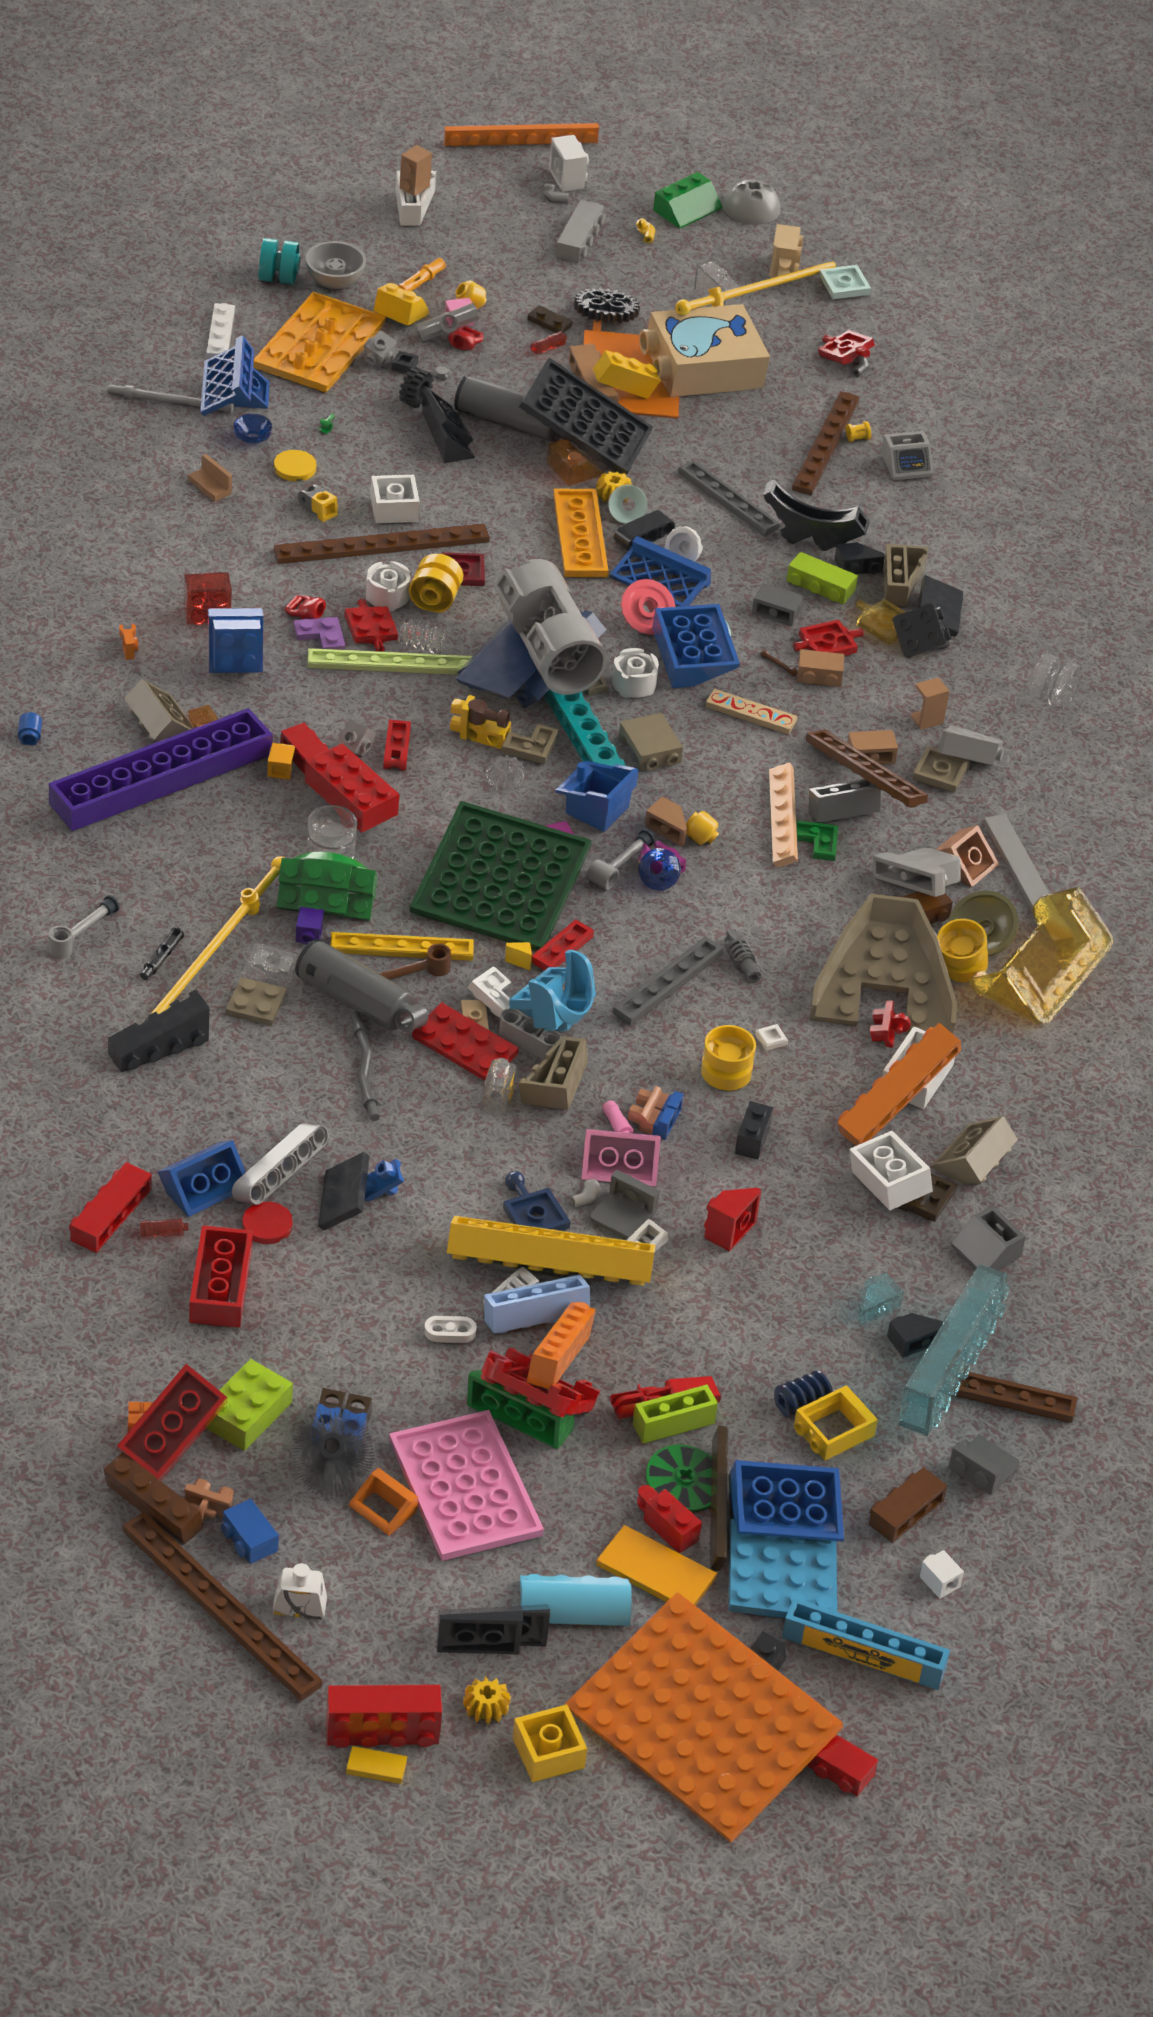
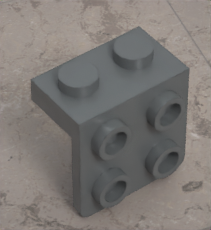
M616 1170L611 1175L608 1195L591 1213L590 1220L628 1239L657 1212L660 1191L628 1174Z
M977 1436L967 1447L958 1442L952 1448L948 1468L992 1495L1018 1469L1020 1461L984 1437Z

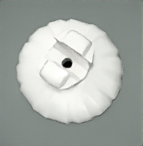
M687 526L673 529L665 540V549L694 562L699 558L703 549L697 532Z

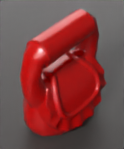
M463 326L451 332L448 339L453 347L468 351L472 350L475 344L482 342L484 335L482 332Z
M298 595L285 607V612L290 616L300 617L302 620L319 619L326 609V601L321 597Z

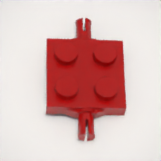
M848 330L836 337L823 336L822 341L826 344L818 348V352L821 357L844 365L851 363L857 356L869 357V349L874 347L875 343L873 338Z
M361 598L357 601L359 607L345 608L344 617L354 643L373 644L376 652H384V642L398 640L399 634L388 606L368 607L366 599L363 598L362 601Z
M839 619L799 629V636L803 641L793 643V649L795 652L800 651V649L844 654V656L857 653L858 646L853 639L863 637L864 631L862 628L848 630Z

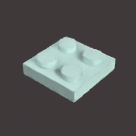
M858 265L820 269L819 277L832 299L870 295L871 287Z

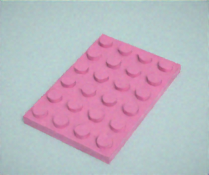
M489 1410L389 1434V1442L411 1492L418 1496V1508L441 1561L543 1536L544 1528Z

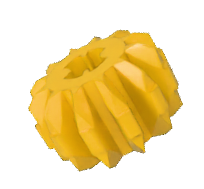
M609 471L608 474H602L596 484L598 498H602L603 502L609 501L610 495L616 488L622 485H632L631 478L626 477V474H619L618 471L616 473Z
M485 1676L482 1682L474 1679L472 1685H467L465 1697H463V1705L466 1708L468 1717L475 1716L476 1723L483 1718L488 1725L491 1722V1718L499 1722L502 1715L506 1716L511 1696L507 1692L506 1684L499 1685L497 1678L493 1681H488Z

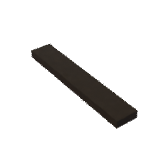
M718 1425L712 1439L710 1570L720 1571L727 1557L728 1429L727 1426Z

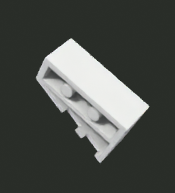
M397 171L396 198L400 225H421L435 192L436 171H431L430 187L416 196L399 188L400 171Z

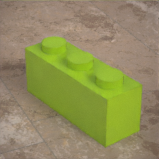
M800 552L788 566L786 581L844 605L856 591L858 575Z
M703 1385L635 1404L633 1426L642 1443H648L715 1424L718 1403L708 1385Z

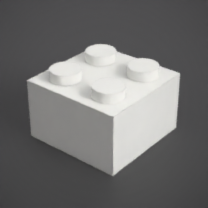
M574 135L552 138L549 170L562 192L584 189L585 181H587L586 166L589 164L588 154L584 152L581 143L577 141Z
M414 475L371 477L370 497L375 523L418 522L420 501Z

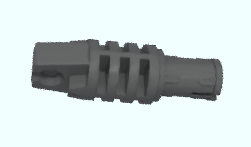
M736 929L727 930L725 937L727 952L737 969L743 971L749 983H756L761 979V973L754 964L755 956Z

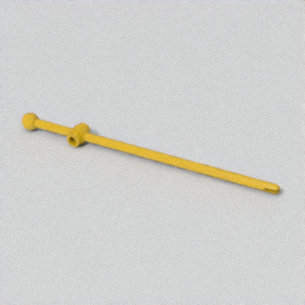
M834 262L820 264L725 292H721L720 287L708 289L709 296L689 302L687 300H679L675 305V311L679 315L685 316L690 313V310L709 304L712 307L724 306L723 301L815 275L820 272V269L835 268L836 264Z
M279 856L272 860L271 870L255 889L246 888L242 890L241 906L152 1013L156 1011L160 1014L168 1009L169 1004L178 997L246 913L248 915H255L259 912V898L279 875L281 858L285 857Z

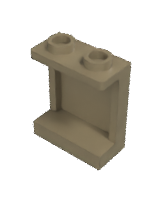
M662 713L620 722L618 738L621 743L628 742L639 760L638 770L640 772L652 771L656 768L674 766L681 763L683 746Z

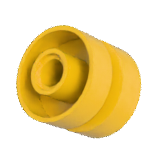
M430 554L424 557L409 586V596L412 602L422 610L436 613L448 610L463 580V571L460 565L451 557L443 554Z
M956 919L946 923L939 930L937 939L949 978L965 983L981 977L988 967L987 936L984 928L979 923L970 919Z
M723 1025L712 1029L706 1035L701 1074L709 1085L720 1090L732 1091L743 1088L749 1083L756 1050V1041L751 1033L738 1026Z

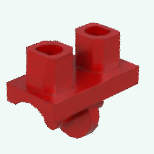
M886 1001L885 1008L873 1010L875 1025L871 1026L870 1035L872 1041H884L886 1047L893 1048L895 1034H902L908 1031L911 1021L904 1013H894V1002Z

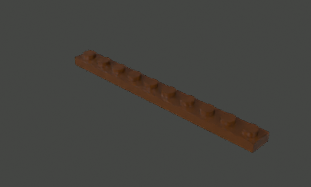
M484 523L274 545L273 551L277 563L286 564L489 543L490 536Z
M142 1512L123 1525V1532L300 1701L322 1687V1679L145 1512Z

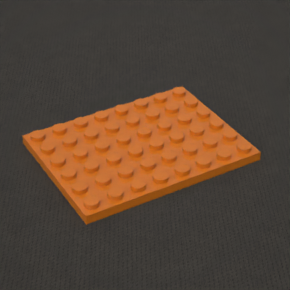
M678 1591L565 1703L573 1715L730 1843L742 1833L843 1728L841 1720Z

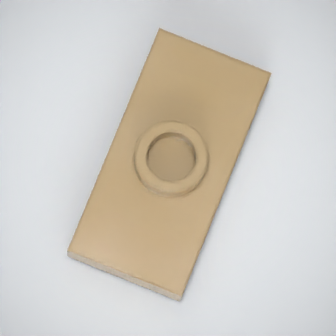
M461 1000L462 1015L489 1030L486 1004L481 1000Z

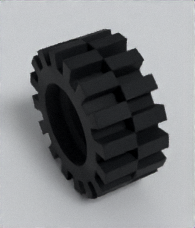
M414 367L410 369V372H407V377L403 378L404 383L400 386L402 389L399 390V399H401V402L414 408H419L422 404L424 386L426 385L432 389L434 379L431 373Z

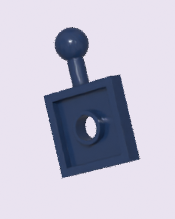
M511 1171L506 1175V1186L510 1190L516 1191L519 1196L503 1201V1209L512 1224L558 1231L570 1229L571 1221L549 1187L528 1193L524 1186L525 1178L521 1172ZM532 1213H540V1214L543 1215V1216H541V1217H534V1216H532L531 1214H532Z

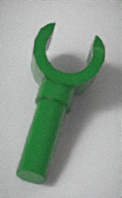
M331 413L327 419L321 418L320 424L322 425L318 430L328 434L333 428L331 421L335 415Z

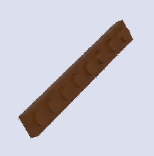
M840 391L792 485V491L810 496L813 495L846 429V425L859 404L860 396Z
M824 729L806 733V741L813 745L815 749L821 750L828 757L838 761L840 765L846 766L853 773L863 777L865 781L871 782L879 790L885 791L892 798L902 802L906 807L914 808L920 804L927 803L928 794Z

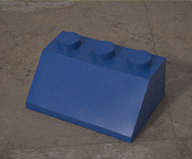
M233 1140L216 1143L157 1171L166 1193L187 1217L233 1196L232 1188L234 1183L246 1173Z

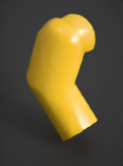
M639 219L636 222L637 230L644 235L643 241L645 243H652L655 235L654 226L647 223L645 219Z

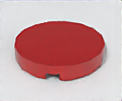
M269 1201L253 1204L245 1210L242 1217V1227L245 1230H253L254 1242L276 1244L284 1237L286 1239L293 1229L292 1214L279 1203Z

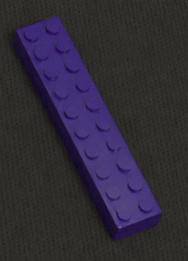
M247 708L50 782L49 805L70 830L74 831L268 757L272 746L273 734Z

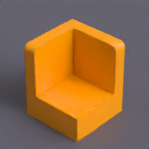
M272 743L268 758L267 777L290 780L295 746Z

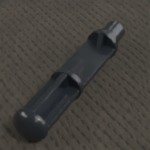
M172 928L169 935L156 950L157 954L151 962L144 964V970L140 973V977L143 980H148L151 975L156 974L166 958L172 953L180 940L184 938V932L181 928Z

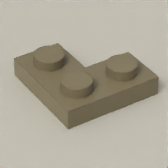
M537 724L531 738L509 732L502 745L501 753L545 764L558 738L559 730Z

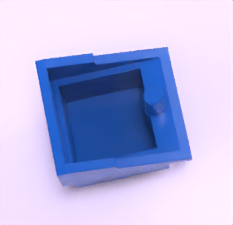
M262 608L208 609L209 673L263 672Z
M585 760L577 764V769L556 789L555 793L566 795V814L605 832L629 808L632 790L637 786L638 769L619 764L610 766Z

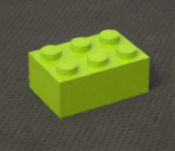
M250 1359L220 1389L228 1397V1402L206 1429L245 1451L292 1403L293 1383Z

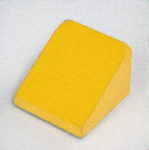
M530 942L506 943L505 962L530 970L532 958Z

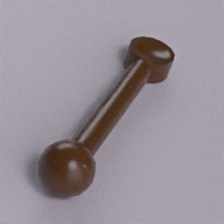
M765 649L760 652L762 658H768L788 671L793 677L797 675L798 672L795 667H788L771 656Z

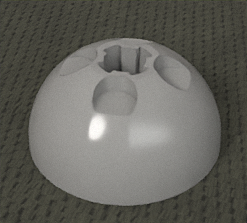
M747 179L736 183L729 189L723 200L725 213L732 219L746 224L769 223L779 216L781 210L780 201L775 190L767 183L757 179Z
M328 241L319 243L308 250L306 266L311 277L319 285L328 289L339 290L347 288L359 280L366 266V257L358 247L352 244Z

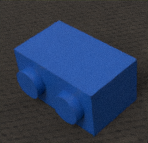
M252 1499L223 1511L221 1530L227 1539L231 1538L235 1543V1549L240 1557H245L252 1564L278 1551L279 1535Z

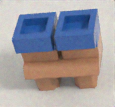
M655 1086L653 1092L641 1088L637 1095L636 1104L644 1106V1108L632 1104L628 1120L638 1123L640 1131L650 1135L661 1136V1139L666 1140L682 1110L684 1093L674 1091L673 1095L662 1093L661 1088Z

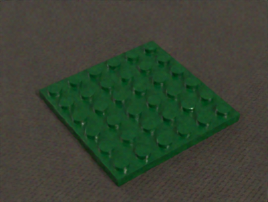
M460 801L413 898L410 912L505 942H530L531 950L538 951L548 942L592 846V840Z

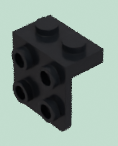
M932 602L893 617L892 621L905 657H913L937 647L943 649L950 646L949 640L952 638L948 627L944 628L942 620L945 617L941 607H937Z

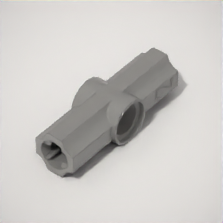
M470 303L450 312H443L440 316L417 324L416 327L422 342L444 333L453 332L457 328L480 320L474 303ZM446 317L453 319V324L450 327L443 326V320Z

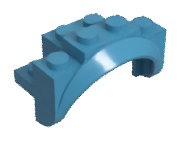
M567 950L565 952L566 968L549 967L538 977L531 979L527 986L509 999L510 1009H519L520 1012L532 1017L534 1028H544L545 1031L555 1030L557 1032L569 1030L573 1024L578 1023L587 1014L596 996L593 968L585 955L578 951Z

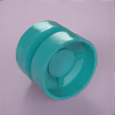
M264 238L259 258V281L273 282L276 272H279L280 283L294 285L301 262L299 242L285 240L282 251H279L278 239Z

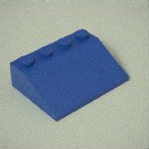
M719 604L655 608L652 629L672 688L694 687L740 667Z
M735 1460L728 1475L729 1500L738 1534L843 1542L844 1531L839 1468Z

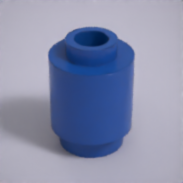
M27 712L20 716L18 738L21 744L36 745L40 740L42 718L38 714Z

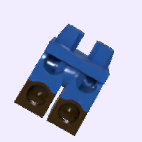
M323 1388L315 1415L317 1417L314 1420L315 1422H320L317 1423L321 1424L318 1426H322L321 1412L327 1432L329 1426L331 1433L330 1411L333 1426L334 1414L336 1412V1419L342 1421V1423H344L343 1420L345 1421V1419L347 1423L350 1421L352 1423L356 1418V1424L361 1423L359 1426L361 1427L360 1429H363L360 1431L362 1433L365 1430V1424H367L371 1416L372 1398L349 1393L345 1405L346 1392ZM334 1397L339 1403L327 1402L326 1399ZM356 1402L361 1403L365 1408L352 1407V1404Z

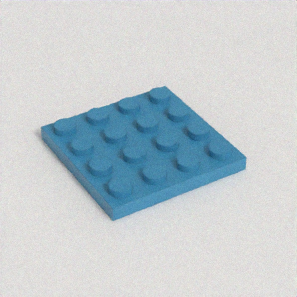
M731 1519L729 1524L728 1611L786 1618L791 1603L796 1598L837 1612L836 1541L738 1534L735 1519Z

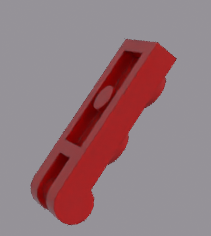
M389 719L383 769L395 767L406 771L411 721Z

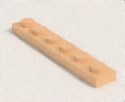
M790 762L769 769L772 852L775 867H782L798 861L794 768Z

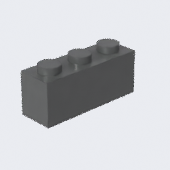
M865 779L809 789V815L818 823L825 824L836 819L848 820L853 816H869L872 813L880 812L881 790L871 782L865 781Z

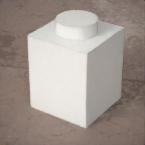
M943 1550L935 1555L931 1554L923 1560L920 1578L940 1599L961 1587L964 1571Z

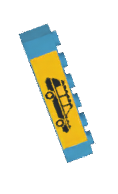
M796 1598L793 1599L785 1618L782 1635L783 1639L939 1690L950 1654V1649Z

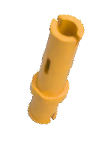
M437 258L429 265L422 266L419 272L402 284H399L398 288L405 291H413L427 280L434 279L437 273L446 268L444 260Z

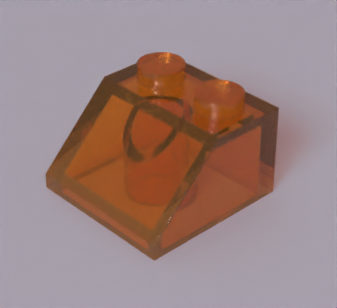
M563 439L548 444L547 464L568 487L601 477L604 474L603 470L584 450H581L569 440Z

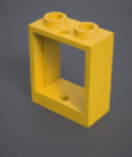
M846 1385L797 1409L794 1428L799 1436H803L808 1441L812 1451L819 1454L826 1461L874 1437L878 1419ZM840 1410L855 1428L828 1440L813 1422Z

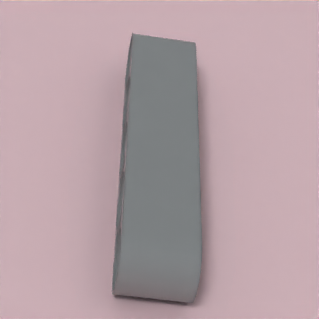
M300 1124L234 1183L232 1188L233 1198L238 1202L262 1203L326 1145L329 1137L327 1128L321 1125Z

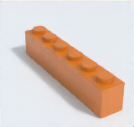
M940 1023L934 1028L930 1027L927 1029L923 1039L918 1044H912L906 1051V1055L900 1061H895L889 1068V1072L884 1077H879L867 1094L863 1093L858 1097L855 1106L850 1111L846 1110L840 1115L838 1119L839 1132L855 1146L871 1140L961 1051V1040Z
M584 1302L570 1303L533 1353L527 1383L550 1389L551 1385L558 1382L589 1339L596 1309L590 1308Z

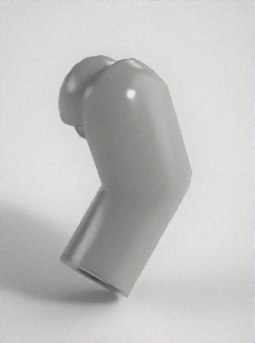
M546 183L544 185L543 194L553 202L568 203L569 193L555 192L554 184Z
M588 1179L584 1183L583 1193L571 1196V1203L574 1208L596 1202L601 1190L597 1180Z

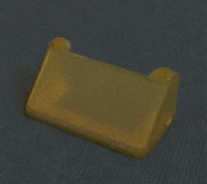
M1080 886L1042 895L1033 905L1032 911L1039 925L999 972L988 974L985 971H978L973 974L968 982L977 994L1038 1025L1049 1023L1113 946L1111 932Z

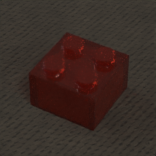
M229 572L184 574L183 608L186 624L199 625L208 623V609H231L232 587Z

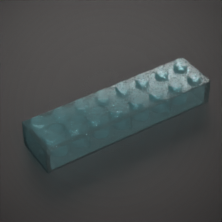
M981 1264L978 1265L904 1387L899 1426L926 1436L929 1435L933 1427H938L942 1411L946 1412L948 1410L951 1396L957 1395L961 1379L966 1380L970 1364L974 1365L976 1363L979 1349L985 1348L988 1334H993L997 1325V1319H1002L1005 1313L1006 1304H1003V1300L1006 1299L1009 1291V1285L1006 1284L1007 1273Z

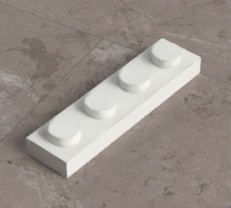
M226 303L214 304L206 358H211L229 349L235 305H228Z

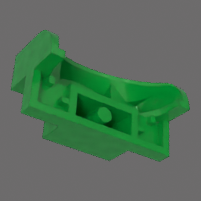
M309 852L291 859L281 858L277 908L299 911L300 907L323 909L326 915L371 920L373 901L375 900L377 888L376 870L368 869L355 859L331 852Z

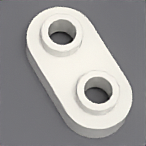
M432 1316L425 1322L424 1334L427 1339L433 1342L468 1343L475 1338L477 1326L474 1320L469 1317Z

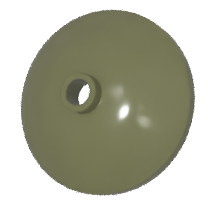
M977 891L965 896L955 905L949 917V922L956 919H970L979 923L983 928H990L986 932L988 957L1004 951L1015 939L1019 927V917L1015 906L1007 897L995 891Z

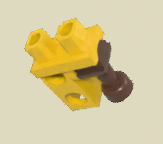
M468 695L466 701L455 698L451 704L450 713L461 715V717L453 716L450 722V730L459 732L461 739L467 740L469 738L474 742L502 749L508 733L511 732L510 711L502 709L498 713L487 709V704L484 700H477L475 696Z

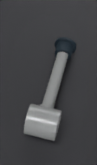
M642 829L635 842L611 863H605L599 859L595 860L588 870L587 879L607 891L611 889L619 878V870L617 869L641 848L643 849V844L652 846L655 843V837L652 832Z
M107 895L104 901L100 903L98 909L71 929L66 926L51 928L48 941L49 954L58 959L70 956L75 937L104 915H110L112 912L116 913L119 911L120 905L117 899Z

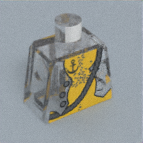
M504 1058L493 1060L489 1068L483 1090L482 1114L505 1118L516 1086L517 1066L509 1063ZM496 1090H498L501 1093L500 1098L493 1097V1095H495Z

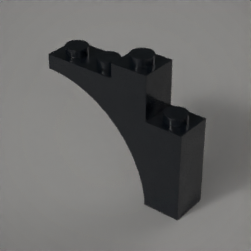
M775 479L766 484L763 493L764 499L774 509L778 519L782 520L779 530L782 537L786 538L789 544H795L813 537L814 543L819 545L822 551H827L836 547L837 544L849 542L867 533L870 521L859 506L841 510L823 509L794 498Z

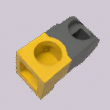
M312 485L298 493L300 504L315 512L317 518L322 522L338 515L337 497L319 486Z

